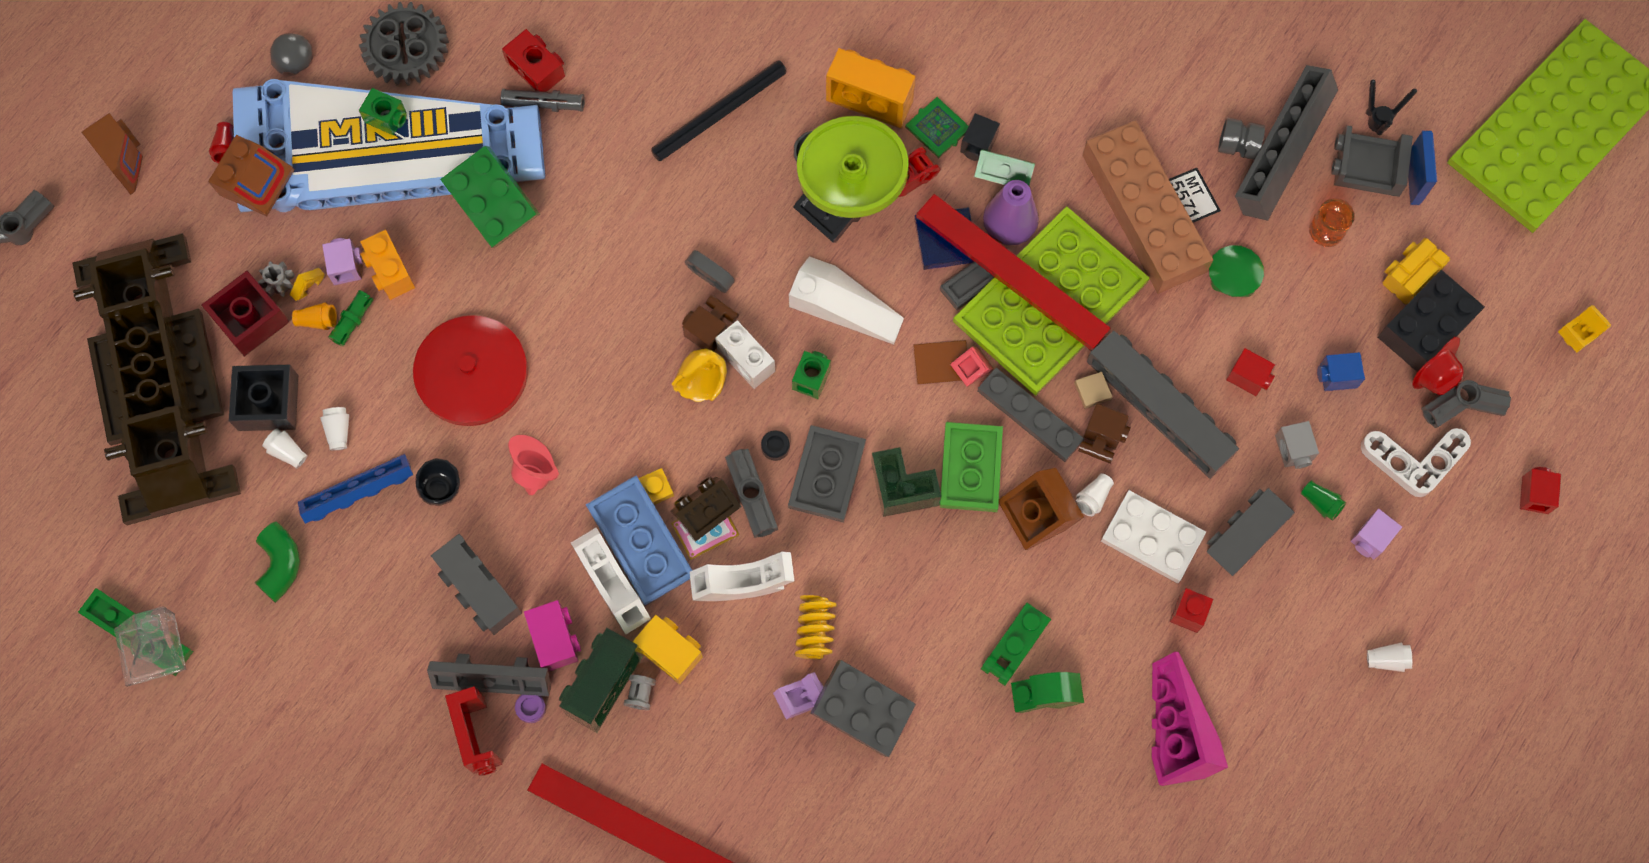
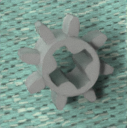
M270 261L264 270H259L263 279L259 280L258 284L262 288H266V292L270 297L274 293L284 297L285 292L289 288H293L290 279H293L295 275L292 270H287L284 262L277 265Z

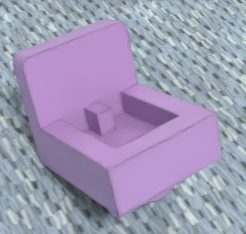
M812 672L800 681L778 688L773 694L786 720L812 710L823 689V685L818 680L815 672Z

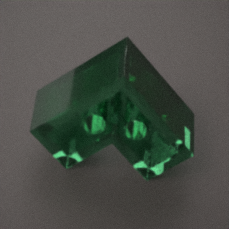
M900 447L872 453L871 465L883 517L940 506L942 496L935 469L906 474Z

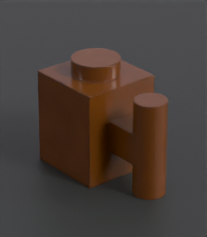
M711 295L706 301V305L713 309L711 313L699 305L694 312L690 311L685 316L682 328L684 337L698 347L715 351L717 348L716 337L727 329V324L722 320L725 317L734 323L739 317V313Z
M1096 404L1083 437L1094 441L1092 445L1082 441L1078 451L1111 464L1115 453L1105 450L1104 447L1116 450L1119 442L1125 443L1131 428L1126 426L1129 416Z

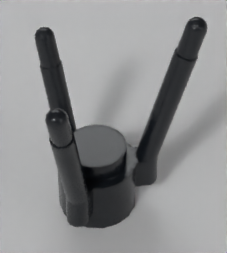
M1374 79L1371 80L1368 108L1366 110V114L1370 116L1368 119L1369 128L1378 135H1382L1393 124V119L1397 113L1417 93V89H1412L1394 109H1390L1387 106L1375 108L1376 81Z

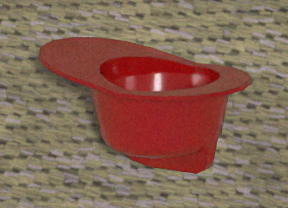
M1459 337L1452 338L1436 356L1421 367L1412 382L1414 389L1426 388L1438 395H1444L1460 383L1464 373L1463 366L1455 356L1460 345Z

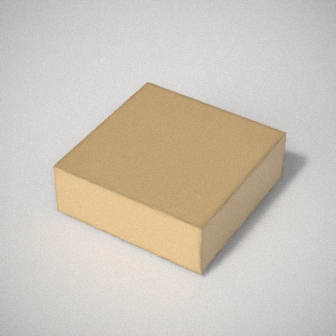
M1102 372L1075 380L1074 384L1084 409L1112 399Z

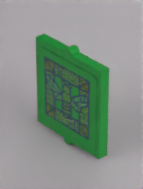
M938 97L924 109L920 108L918 114L905 125V128L938 158L952 146L956 147L958 141L965 135L969 127Z

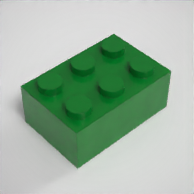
M489 146L482 147L440 179L491 248L500 245L540 215Z

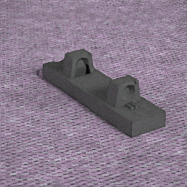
M458 654L455 663L430 661L427 669L432 689L461 691L475 686L479 692L549 696L551 690L548 669L529 667L528 658L516 657L514 666L472 664L469 654Z

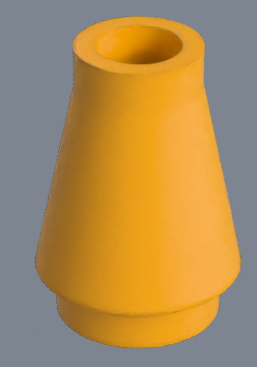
M324 302L304 309L294 310L292 312V322L295 327L302 326L329 330L330 327H335L337 324V311L334 305H328Z

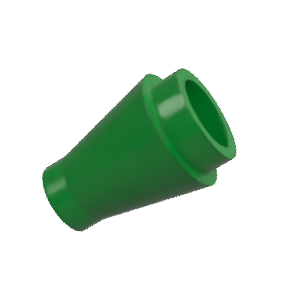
M1312 480L1301 492V495L1313 505L1324 519L1328 517L1332 521L1341 513L1347 503L1342 499V495L1326 489Z

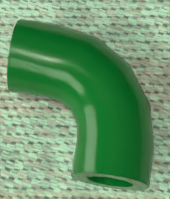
M273 522L265 527L256 539V543L268 554L270 565L266 572L254 583L276 603L287 593L296 580L300 558L297 544L288 531L278 522Z

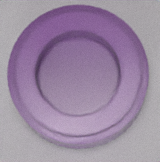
M521 695L515 703V712L523 722L536 723L545 715L546 704L541 696Z

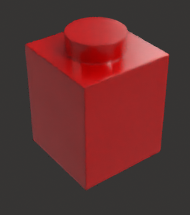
M1244 348L1226 380L1257 396L1261 389L1267 391L1275 377V375L1271 374V371L1275 364Z
M1535 467L1522 476L1520 509L1549 514L1558 508L1561 474L1551 472V469L1546 467Z
M1185 588L1179 595L1170 622L1198 633L1205 624L1214 599Z

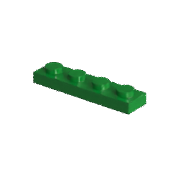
M97 588L94 589L78 611L79 614L174 676L178 674L194 652Z

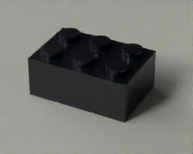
M1440 270L1396 315L1377 338L1418 372L1452 338L1457 337L1485 306L1444 271Z

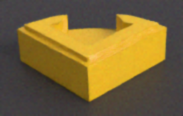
M320 268L299 274L289 295L295 301L306 297L308 294L305 291L314 283L319 285L325 273Z

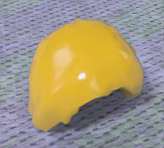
M709 349L692 351L682 361L678 373L671 383L673 389L676 392L678 391L682 397L691 399L694 402L713 401L720 395L727 375L726 361L721 355Z

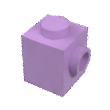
M337 238L330 243L322 244L327 275L334 285L361 280L359 264H363V259L360 255L361 250L359 247L355 248L351 239Z

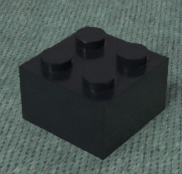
M291 365L232 366L229 422L238 431L296 430L299 375Z

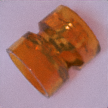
M1333 198L1325 201L1320 206L1309 226L1311 238L1323 247L1338 245L1355 220V213L1352 207L1341 199Z

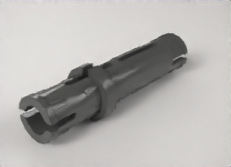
M503 88L501 91V105L518 107L538 105V108L552 109L553 112H559V110L583 112L585 97L584 94L561 93L560 90L538 92ZM519 98H531V99H539V100H525V99H519ZM547 100L567 101V102H555V101H547Z

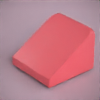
M971 347L950 364L966 387L993 370V367L977 347Z

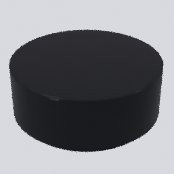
M774 430L763 436L761 450L766 458L778 461L787 456L790 443L788 437L783 432Z

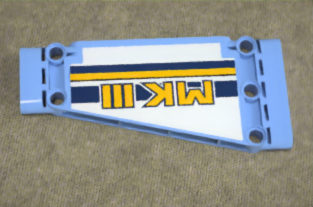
M278 79L268 80L260 86L233 89L234 137L238 135L261 145L294 168V172L281 192H285V196L278 198L272 209H276L279 212L291 211L296 206L303 210H318L451 195L440 179L484 146H489L516 182L545 179L541 120L538 105L505 108L498 104L492 105L383 92L401 100L407 112L404 125L398 128L393 136L364 123L359 109L370 90ZM281 94L278 98H273L275 95ZM390 110L383 111L380 115H386ZM503 119L501 123L493 124L494 121ZM283 143L281 147L275 148L277 144ZM237 203L240 212L253 211Z

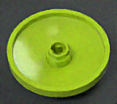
M862 116L839 117L818 126L804 140L797 157L798 180L805 196L824 212L845 218L865 217L887 208L901 194L908 177V155L900 137L882 122Z

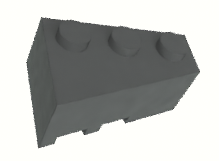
M1269 488L1265 492L1259 489L1248 500L1251 506L1244 513L1238 510L1227 523L1231 527L1224 534L1218 531L1207 542L1210 548L1206 552L1232 576L1295 514Z

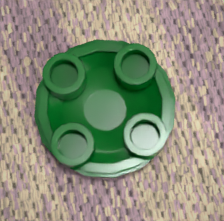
M1230 245L1221 248L1213 255V262L1209 268V277L1211 279V286L1215 291L1231 297H1250L1261 286L1264 278V266L1259 256L1251 249Z

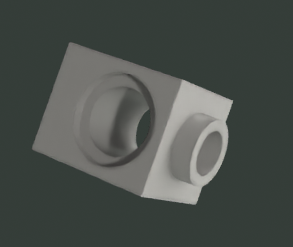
M1309 421L1281 427L1275 435L1285 468L1295 466V469L1312 465V461L1319 454Z

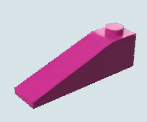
M1175 651L1152 663V699L1156 701V719H1152V729L1156 730L1155 747H1152V760L1159 785L1165 786L1205 779L1228 768L1220 738L1179 652Z

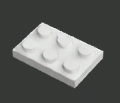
M1128 490L1101 542L1168 579L1179 583L1206 531Z

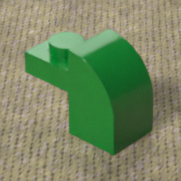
M1044 673L1029 676L1030 679L1011 683L1015 713H1024L1046 707L1060 709L1084 703L1080 673Z

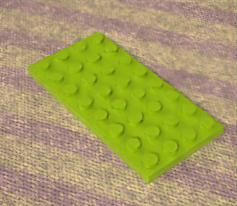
M1584 19L1459 148L1447 163L1524 227L1534 233L1649 110V68L1588 20Z

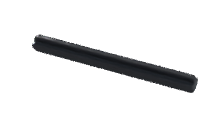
M780 60L775 61L653 146L651 151L655 159L658 161L664 160L786 74L784 64Z

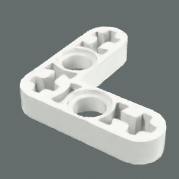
M1458 428L1451 429L1419 463L1387 435L1379 431H1373L1362 440L1361 451L1365 457L1411 495L1424 497L1437 486L1469 449L1471 439L1466 431ZM1458 438L1460 440L1459 446L1452 450L1451 453L1446 451L1453 440ZM1377 440L1379 441L1380 445L1374 451L1370 448V446L1373 442ZM1388 450L1392 451L1385 460L1381 458ZM1433 456L1443 458L1445 468L1442 470L1434 468L1431 458ZM1392 458H1401L1405 463V469L1403 471L1393 469L1390 463ZM1426 472L1431 475L1424 482V486L1421 488L1416 486L1417 480Z

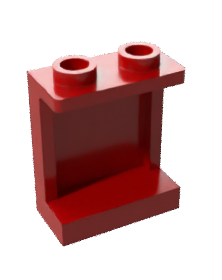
M475 686L445 695L464 767L473 774L478 773L479 776L496 772V767L502 765V760L493 751L481 754L470 713L487 708L485 697Z

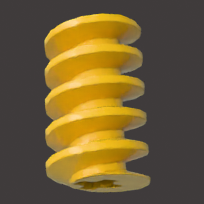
M801 595L800 599L806 603L799 605L800 612L804 614L798 617V622L804 626L797 629V634L803 638L796 640L795 644L801 650L796 651L794 655L804 659H823L824 655L833 653V650L826 648L825 644L834 642V639L827 636L826 632L835 630L834 626L827 624V620L836 618V615L828 612V609L837 607V604L825 597Z

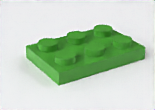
M945 423L940 508L998 512L1003 426Z

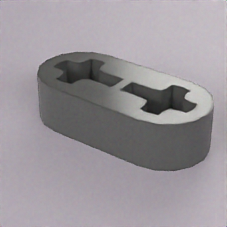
M693 250L685 260L686 266L692 272L723 293H726L735 282L734 278L725 269L699 251Z

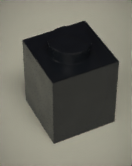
M975 113L962 139L960 152L967 158L978 161L981 149L991 151L998 136L1000 123Z

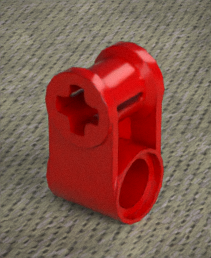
M920 147L908 155L907 182L898 197H903L922 184L931 181L940 172V167L932 163L926 155L927 151L924 147Z

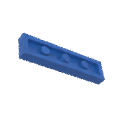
M403 454L298 501L299 513L304 523L319 521L330 512L339 508H348L361 498L375 496L382 489L390 485H398L405 482L408 477L413 476L406 455Z

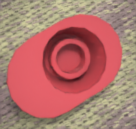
M515 435L510 439L508 448L513 459L511 475L517 484L525 488L528 495H534L537 490L546 487L549 481L557 479L559 475L558 469L544 444L527 435Z

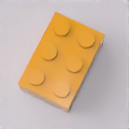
M838 48L826 75V101L902 128L913 103L916 76L905 69L887 66L881 60H871L860 56L856 51Z

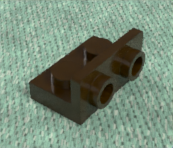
M710 476L697 485V491L690 496L685 494L674 502L675 507L670 511L673 516L677 517L695 542L742 507L721 478L714 477L712 479Z

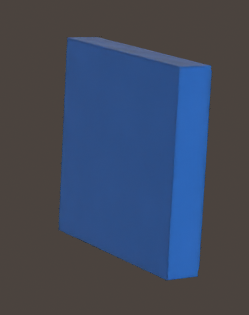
M1422 131L1411 148L1408 173L1410 205H1420L1437 182L1432 131Z

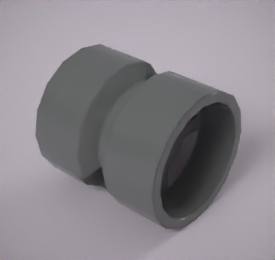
M1227 117L1221 132L1218 152L1229 155L1239 152L1242 158L1255 160L1263 143L1265 125L1251 122L1248 125H1244L1242 120Z

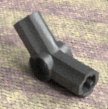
M33 190L13 212H6L0 216V243L11 242L15 245L28 243L33 236V229L55 206L38 191Z
M1466 380L1444 395L1438 396L1421 409L1426 421L1434 428H1438L1466 408L1504 416L1510 407L1511 397L1509 391L1482 386L1475 381ZM1461 388L1468 394L1467 401L1461 398Z

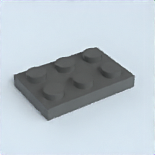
M810 425L788 508L844 523L866 439Z
M838 660L810 714L884 757H890L916 704L846 662Z

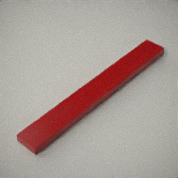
M933 194L917 212L916 217L1089 350L1092 351L1109 333L1111 328L937 195Z
M543 763L540 765L527 789L528 792L665 863H734Z

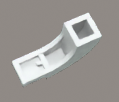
M597 528L571 542L584 568L625 634L651 620L640 598L626 579Z
M780 552L748 564H707L690 571L692 599L694 601H728L758 597L784 590V585L794 582L791 552Z

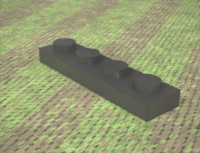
M995 368L978 387L977 392L1062 461L1066 462L1081 445V442L1084 441L1081 435L999 369Z

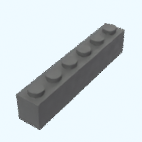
M1306 65L1235 195L1243 215L1269 220L1338 92L1331 69Z
M1113 331L1090 352L1087 363L1098 373L1102 372L1105 380L1209 479L1222 469L1237 453L1239 447L1236 446L1235 439L1230 434L1220 431L1215 426L1213 418L1207 413H1201L1187 394H1181L1167 375L1160 374L1153 367L1151 360L1146 355L1139 354L1133 349L1132 343L1127 337Z

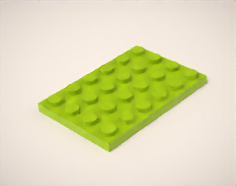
M1067 206L1017 255L1018 258L1105 324L1150 279ZM995 277L953 318V323L1035 396L1085 347Z

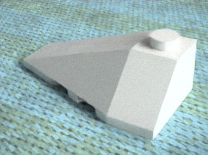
M808 257L799 269L789 293V307L891 344L895 343L904 320L901 315L838 267L812 257Z

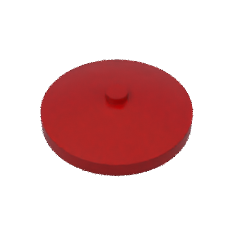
M461 316L442 323L425 337L417 350L413 363L414 385L425 406L440 419L461 426L486 424L506 414L521 397L528 377V362L519 339L504 324L484 316Z

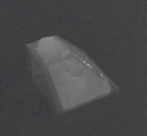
M162 606L134 614L114 629L125 686L128 687L186 670L175 613Z

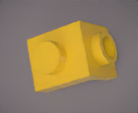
M1591 305L1579 316L1563 326L1558 333L1563 337L1565 343L1578 353L1610 328L1611 324L1594 305Z

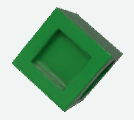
M371 88L359 109L364 123L393 136L397 129L404 125L407 117V112L401 100L374 88ZM390 110L388 114L380 115L383 111Z
M804 351L792 379V390L819 399L831 371V360L820 352L812 351L810 353ZM814 368L820 374L816 377H809L805 372L808 369Z

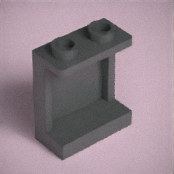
M1346 125L1342 134H1337L1334 149L1338 150V157L1334 159L1331 174L1335 175L1334 185L1400 197L1408 182L1413 136L1402 134L1398 141L1354 134L1352 133V126Z

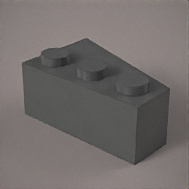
M460 534L430 555L441 568V571L437 574L446 586L449 587L453 584L459 591L455 597L465 609L471 606L477 615L473 619L483 632L489 629L495 635L522 614L517 605Z

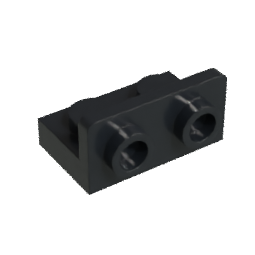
M804 193L793 206L833 243L839 240L852 222H858L861 218H845L824 212L816 207Z

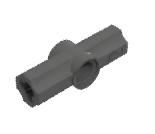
M739 449L731 452V454L725 457L753 536L757 538L770 535L777 531L778 527L749 449ZM749 488H754L759 491L757 497L750 499L744 496V492Z

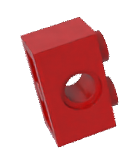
M527 29L502 48L505 61L535 91L547 92L565 77L563 70L564 62L556 52L550 53L546 49V44L537 34L533 36ZM534 59H540L537 63H530Z

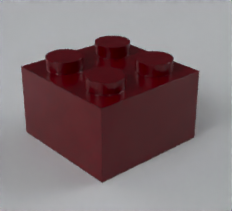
M248 270L201 304L244 357L289 323V320Z

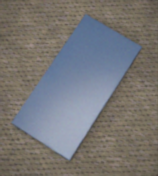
M637 476L632 477L586 504L644 606L690 580V571H692L690 565Z

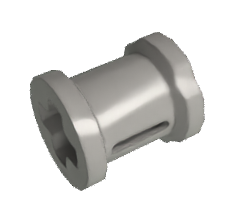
M630 675L631 686L628 699L624 700V705L639 710H650L651 705L648 702L651 688L656 684V680L641 675Z

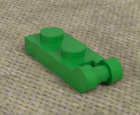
M1026 603L987 658L981 670L986 674L992 673L999 678V683L1006 686L1051 619L1029 603ZM1000 657L1010 663L1006 669L996 663Z

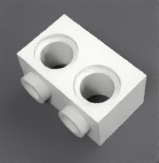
M738 320L716 337L717 350L753 389L775 372V360Z

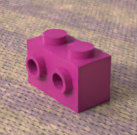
M556 600L524 611L541 668H547L549 672L579 661L576 653L580 652L581 648L576 634L570 635L568 625L572 624V619L567 607L562 608L559 601Z

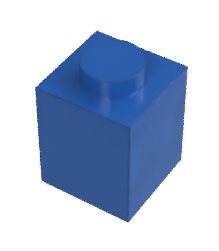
M1360 352L1326 355L1317 368L1318 380L1323 382L1324 391L1356 389L1363 383L1365 375Z

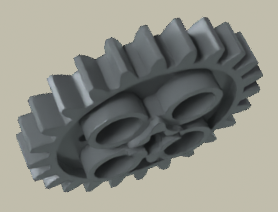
M399 2L397 9H393L388 4V12L384 13L378 9L379 18L369 17L372 26L363 25L367 34H360L362 43L359 44L362 52L361 56L364 63L367 62L368 70L373 71L376 78L382 76L385 83H388L392 78L396 86L400 84L401 79L405 80L407 86L410 85L411 78H415L418 83H421V75L424 74L430 78V69L439 70L436 62H445L442 53H448L446 44L449 43L445 26L441 25L442 22L439 16H434L432 9L425 12L422 4L417 9L414 8L412 2L408 4L407 8H404L402 3ZM402 23H404V34L406 36L405 48L408 57L407 64H404L405 56L402 50V47L404 46L400 27ZM421 28L417 32H412L414 29ZM390 31H394V33H392V34H390V35H385L386 33H388V32H390ZM418 52H423L419 56H414ZM391 55H396L393 59H387Z

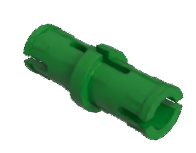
M358 290L346 311L343 310L341 312V318L328 338L337 345L344 347L356 326L359 327L361 325V319L374 299L367 293Z

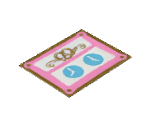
M730 516L696 542L693 541L679 520L671 523L690 560L739 536Z

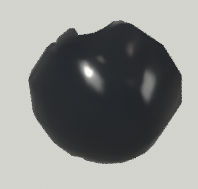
M435 458L426 461L416 474L415 484L419 498H422L425 503L435 506H442L452 502L458 494L460 486L457 468L444 459Z

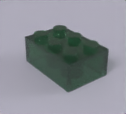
M606 628L603 634H597L591 645L592 653L587 660L583 659L579 663L575 671L577 678L572 686L567 685L559 697V701H561L559 707L565 715L595 733H598L628 683L630 675L634 673L643 658L637 644L609 628Z

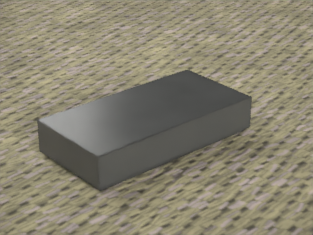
M973 262L941 285L940 291L953 307L959 310L970 302L994 276L976 262Z

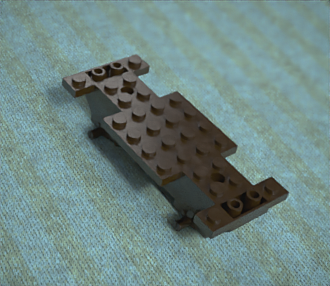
M183 233L156 241L149 239L100 252L95 257L72 262L78 288L73 290L74 298L77 302L92 297L96 300L98 312L103 318L106 331L105 334L87 338L107 443L111 446L121 443L118 446L105 448V457L110 461L111 459L125 456L129 463L131 476L135 478L140 489L118 496L122 521L127 526L241 494L236 468L232 464L206 471L199 435L208 434L205 422L196 423L222 416L224 412L201 310L195 309L173 315L166 278L175 276L173 267L191 263L187 239ZM142 294L140 299L134 300L136 296ZM175 448L173 455L165 458L166 452Z

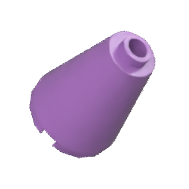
M1021 180L1008 182L987 204L983 220L984 227L989 236L1001 241L1005 245H1019L1032 237L1037 229L1039 217L1030 187Z

